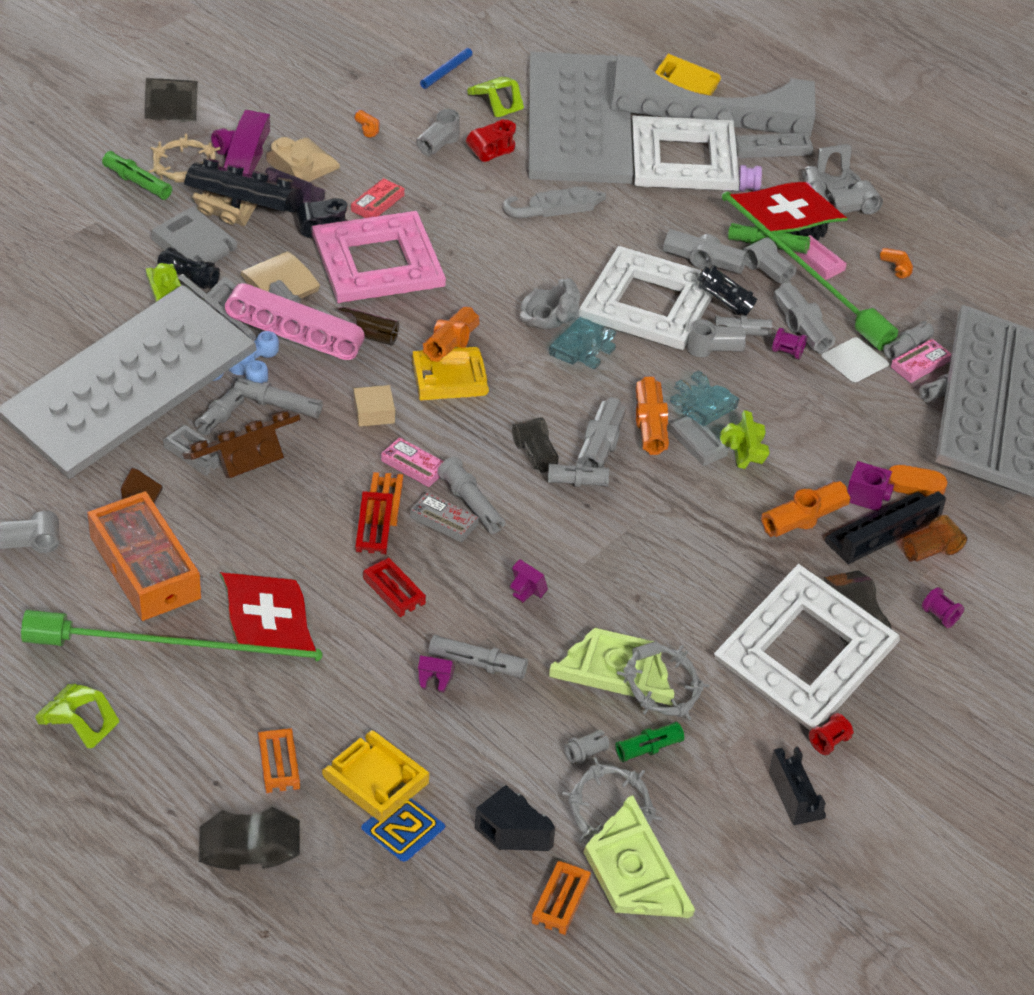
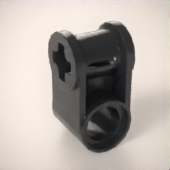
M340 198L301 204L295 213L301 234L304 237L313 238L312 226L348 221L345 215L348 205L345 200Z

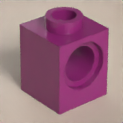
M857 461L847 489L850 496L849 503L875 511L880 510L883 502H889L893 493L894 484L890 483L892 471Z

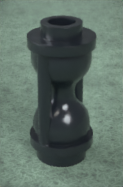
M172 247L162 251L158 257V264H173L177 275L183 274L202 289H212L218 283L220 269L215 267V264L210 261L188 259Z
M715 265L711 268L705 266L697 277V280L700 282L698 285L699 289H704L734 310L736 315L746 316L757 302V298L753 296L751 290L747 291L717 270Z

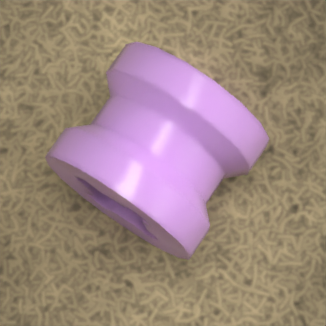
M746 165L739 166L740 184L738 191H745L746 189H751L752 191L760 190L762 179L761 166H755L754 168H747Z

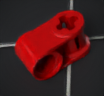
M502 119L482 128L474 129L468 134L466 145L483 162L512 153L516 146L513 140L516 125L510 120Z

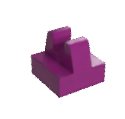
M519 559L512 567L515 579L511 583L510 589L515 591L512 594L513 597L522 603L533 594L541 599L548 590L544 574Z
M420 655L418 664L420 687L426 690L428 681L433 676H436L439 680L438 691L444 693L451 679H453L455 670L453 661Z

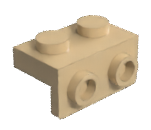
M206 190L203 191L202 195L195 192L192 196L198 206L197 209L207 216L212 214L219 216L230 225L237 223L245 227L257 204L241 200L240 209L231 206L232 197Z

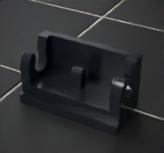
M795 747L793 756L785 759L783 748L774 749L769 774L793 826L825 819V800L821 794L817 796L801 763L803 754L800 748Z

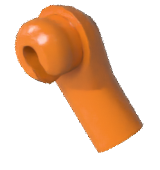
M359 110L355 115V121L362 124L363 134L368 138L377 136L380 129V121L363 110Z
M889 248L881 250L880 259L895 263V271H898L895 275L898 278L905 279L911 276L913 265L905 251Z

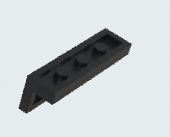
M918 491L826 535L825 543L849 565L941 520L946 497L939 491L927 497ZM844 539L843 545L839 542V540Z

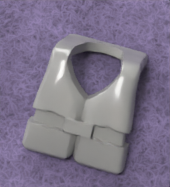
M849 144L819 149L817 168L820 178L825 182L827 194L852 189L856 183L862 181L850 169L852 147ZM834 152L840 153L842 169L840 177L824 172L828 157Z

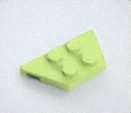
M594 628L585 636L582 642L576 643L568 650L567 657L559 663L554 662L551 664L549 677L635 697L629 682L624 683V676L618 675L617 671L624 672V667L633 656L634 648L654 641ZM662 654L636 660V669L643 671L642 674L636 673L637 676L634 678L637 687L645 696L651 691L650 697L655 702L672 706L671 700L674 699L675 693L673 689H670L667 680L668 672L665 664L661 661Z
M634 796L628 797L620 810L614 816H611L604 824L603 829L598 834H595L587 843L583 852L614 912L682 918L692 917L695 912L694 906Z

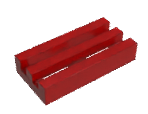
M362 492L355 545L356 552L368 550V553L374 554L375 551H380L381 554L387 555L394 501L393 494ZM369 500H374L369 542H363ZM381 501H386L381 543H376Z
M389 557L363 570V579L399 617L404 616L407 609L410 612L415 610L417 604L420 607L426 604V595ZM385 569L394 580L390 579L382 570ZM399 585L411 596V598H408L402 592V590L399 588Z

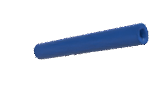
M465 48L420 81L421 87L427 89L473 55L472 50Z

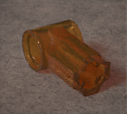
M941 515L934 519L928 528L903 537L901 545L906 558L910 562H918L943 551L946 555H954L963 549L968 541V537L948 515Z

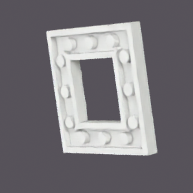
M632 116L635 186L668 187L671 189L691 188L696 190L713 189L721 191L739 190L740 180L733 120ZM659 140L667 142L708 143L710 165L661 163Z
M618 246L579 308V318L684 350L688 342L692 323L701 319L713 295L704 289L698 288L700 282L697 280V277L701 270ZM633 277L681 292L668 317L619 302Z
M798 564L714 653V656L718 662L811 731L814 727H822L830 716L835 713L897 645L900 637L899 634ZM802 610H805L849 642L810 686L764 652Z

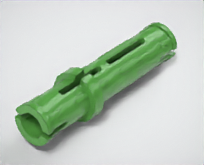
M108 151L104 155L102 164L117 172L120 178L131 180L162 200L167 199L171 195L172 186L169 183L141 169L133 160L124 159L113 151Z
M731 223L728 232L729 240L751 244L763 238H769L756 225L752 227ZM790 233L774 234L792 251L803 254L808 253L810 237Z

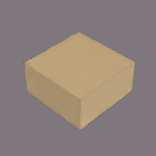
M390 385L354 388V406L358 427L395 423V407Z

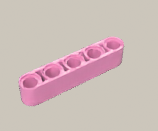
M242 283L235 286L225 303L226 313L233 319L265 331H272L278 336L340 359L351 360L355 358L365 338L364 331L356 324L249 284Z

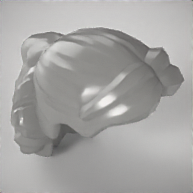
M571 278L559 279L558 285L550 290L534 288L521 302L520 308L522 312L519 316L520 320L528 326L542 329L557 328L563 323L566 324L579 318L580 292L577 285Z

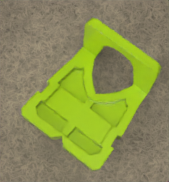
M498 77L468 87L467 89L468 95L489 94L495 117H501L524 108L518 82L509 77ZM511 86L513 103L510 108L506 109L502 106L496 89Z
M68 684L53 698L54 701H50L35 717L37 723L47 725L48 723L52 725L72 724L87 748H94L120 721L101 691L78 684ZM96 701L103 717L101 730L94 732L80 716L75 714L76 708L88 702Z

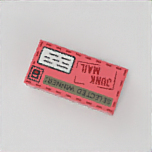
M383 178L351 203V211L364 218L380 216L404 196V188Z

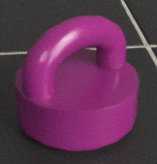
M220 128L212 132L211 142L213 147H220V150L216 151L218 154H228L235 130L228 131L226 128Z

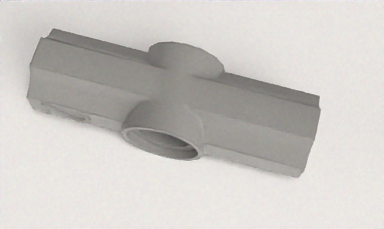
M672 229L668 231L663 251L666 253L690 259L691 263L699 269H704L705 266L710 268L715 265L717 268L740 275L744 270L748 256L747 251L723 245L718 238L711 234H705L699 238Z
M790 282L781 284L774 291L773 299L786 314V323L790 331L806 335L807 343L818 354L827 352L834 345L836 337L822 321V312L819 306L814 302L808 303L799 290L792 286Z
M610 397L608 400L602 401L595 419H591L588 423L584 445L578 456L577 463H582V466L604 467L609 452H614L620 426L626 413V406L620 402V399Z

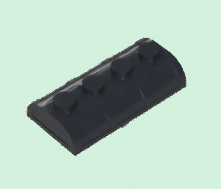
M203 158V162L193 163L188 169L184 185L232 197L231 206L240 209L241 200L280 211L296 213V209L303 204L304 199L302 188L293 186V180L277 178V182L268 179L269 174L253 171L252 175L243 173L244 168L237 165L229 164L228 168L219 167V161L210 158Z

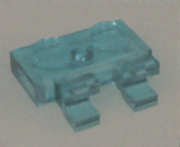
M579 317L549 346V355L572 365L580 361L595 370L601 364V359L595 356L600 351L610 355L616 349V344L610 342L616 336V331L609 328L604 329L602 325Z
M698 370L691 375V379L698 386H690L683 379L677 381L674 388L679 390L681 395L677 393L669 401L674 405L682 406L681 412L702 426H706L736 409L740 398L730 393L725 387L719 385L711 387L707 376Z

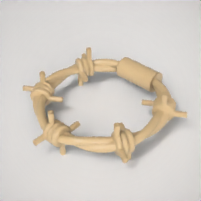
M185 133V138L171 141L161 147V142L159 141V146L150 148L153 150L154 162L153 169L148 172H155L160 176L161 180H163V175H165L167 178L175 180V183L184 182L187 172H166L171 167L165 168L162 164H159V158L162 156L168 157V155H165L166 149L180 146V151L183 152V148L188 146L203 148V150L198 151L199 154L204 152L207 158L216 160L215 151L220 150V147L214 148L211 142L208 145H204L196 140H188L187 133Z

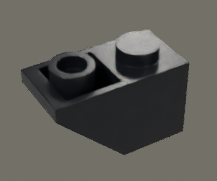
M507 785L476 807L475 830L499 850L549 851L553 848L556 826L553 825L551 819L545 814H540L529 805L523 795L515 793Z

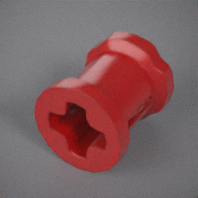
M835 713L830 716L829 721L822 727L811 729L809 739L817 752L822 755H829L834 751V746L841 741H849L854 734V730L848 719L842 714Z

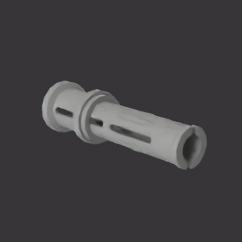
M458 457L446 459L438 468L439 477L450 484L451 492L455 496L464 499L485 525L489 533L495 534L499 532L501 528L496 523L498 522L501 527H504L506 522L477 488L476 478L471 473L465 471L462 467L463 463Z

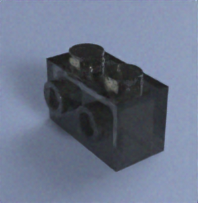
M146 78L145 118L153 120H178L181 122L196 121L198 81Z

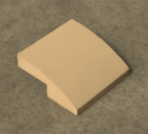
M288 251L241 271V276L247 284L269 292L271 283L277 280L283 281L288 289L301 299L317 292L320 288V284L306 266Z

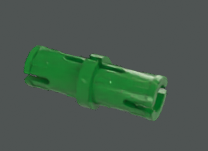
M678 721L654 730L651 728L644 729L640 735L616 742V754L621 762H626L629 759L647 753L651 756L655 755L661 748L677 742H683L685 739L684 731ZM657 737L661 738L659 741L644 745L642 747L639 746L640 743L646 742L648 740Z

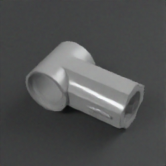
M443 109L437 113V121L417 138V146L423 154L430 157L446 143L458 141L460 138L459 113L453 109Z
M867 180L859 181L852 189L827 194L828 202L842 214L862 210L864 214L869 215L877 212L883 204L882 197L870 181Z
M763 238L743 249V251L748 253L745 265L749 269L755 270L760 268L780 284L790 282L796 274L797 267L778 253L777 246L770 238Z
M696 320L691 325L687 350L696 357H706L710 355L711 351L742 352L745 349V328L715 327L708 320Z
M50 511L37 512L33 514L31 520L0 522V549L32 547L37 552L49 553L56 550L59 546V519L56 514Z

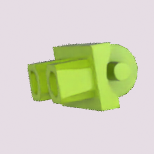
M160 263L154 269L145 268L155 302L181 286L173 264Z
M744 410L739 424L729 423L720 432L721 443L734 450L737 467L746 469L750 462L763 464L770 453L768 445L761 444L766 433L765 425L754 422L752 412Z

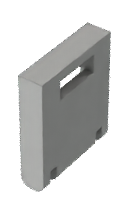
M194 206L152 229V240L164 250L169 247L175 248L186 258L194 261H210L215 263L227 256L229 251L232 252L237 249L236 240Z

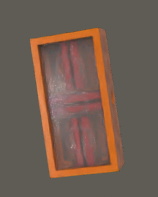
M146 491L87 512L90 538L141 621L201 599L199 571Z

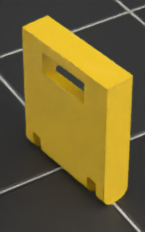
M667 54L655 72L668 82L681 88L712 96L721 81V76L718 73L671 54Z
M478 347L454 348L440 362L431 361L427 354L423 353V350L412 351V364L420 401L476 397L488 394L487 376L483 358ZM431 370L432 375H425L423 379L422 371Z
M371 730L365 735L366 741L359 738L332 760V766H326L322 770V775L326 781L382 823L429 784V772L378 733ZM401 782L406 784L392 797L388 798V793Z

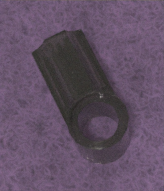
M543 417L512 424V435L515 445L518 449H524L534 469L544 473L548 472L549 464H558L559 456L549 439L547 423Z

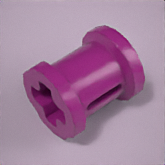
M780 327L774 338L772 351L776 353L778 351L794 355L795 359L800 360L806 346L807 336L802 334L800 337L787 333L784 328Z
M940 587L934 588L925 597L921 606L923 611L931 612L938 617L946 628L952 627L964 612L963 605L954 603L946 597L944 590Z

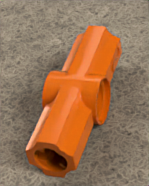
M463 307L449 320L439 319L435 324L434 334L423 343V353L427 354L431 361L440 362L455 347L465 348L468 344L470 333L479 325V315L474 312L473 308Z
M644 377L641 381L636 382V427L640 428L643 450H646L649 455H660L664 450H668L669 444L667 431L668 405L667 402H663L661 382H658L655 377Z
M834 481L816 490L801 489L797 491L794 495V500L762 513L761 522L765 532L770 537H778L796 528H813L818 518L849 505L850 496L847 487L841 481Z

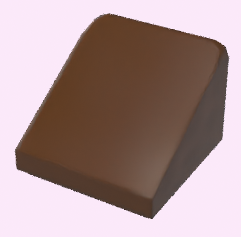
M131 468L121 486L122 499L146 491L155 504L163 487L138 469Z

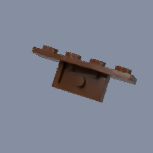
M288 410L277 412L271 415L272 420L262 423L261 420L247 423L244 425L245 430L235 433L234 430H229L218 434V440L210 443L207 440L195 442L189 445L190 450L182 453L184 459L193 460L217 451L226 478L238 476L283 459V452L275 429L301 420L300 415L289 414Z

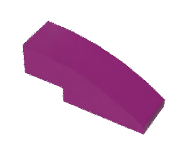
M244 110L233 135L224 168H228L229 164L237 165L244 168L243 173L252 175L263 155V144L270 133V114Z

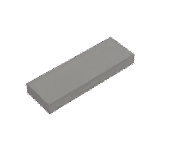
M808 133L735 135L738 158L808 156L813 154V145Z

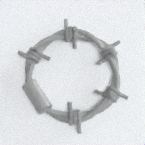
M657 641L633 649V656L623 669L624 672L617 671L618 675L624 676V683L629 682L634 696L641 703L640 706L645 709L644 715L651 709L665 715H677L678 717L686 715L689 721L692 720L688 712L699 699L701 692L704 690L703 687L709 688L710 685L705 684L699 679L692 662L686 657L689 651H681L684 648L683 645L680 646L678 651L660 645ZM661 652L672 655L673 657L670 662L673 663L675 660L677 662L676 668L682 663L692 675L691 686H684V688L692 691L691 700L686 703L676 704L675 700L672 699L671 702L674 707H659L654 703L655 700L650 697L652 692L649 691L645 696L635 684L634 678L637 676L636 673H643L642 670L636 669V660H642Z
M597 757L593 759L596 765L590 767V770L575 785L571 793L562 792V795L569 796L568 803L571 804L570 807L575 815L577 825L583 832V836L579 839L580 843H582L585 837L590 841L603 827L602 825H599L597 829L593 828V826L589 827L580 815L579 806H589V803L582 802L583 795L581 792L584 784L594 778L599 786L601 785L599 778L603 777L604 774H621L627 778L622 787H625L628 782L631 786H636L645 799V807H639L649 826L653 819L662 821V817L655 816L656 809L653 807L646 785L641 780L645 770H642L638 775L636 771L631 772L611 765H601Z

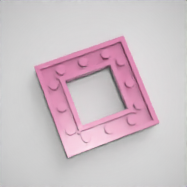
M417 211L312 226V235L337 303L445 287L446 277ZM398 240L408 263L407 266L358 273L348 247Z

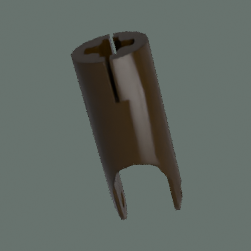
M337 308L340 311L351 313L355 316L356 325L364 331L365 339L391 346L396 342L398 337L396 332H399V321L351 308Z

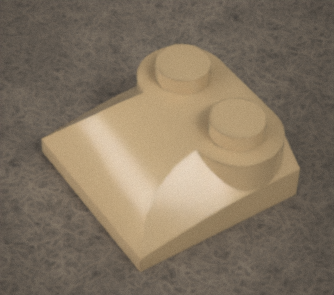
M281 137L272 143L271 151L266 153L267 162L287 179L293 180V184L297 187L340 168V164L309 138L294 141L288 137Z

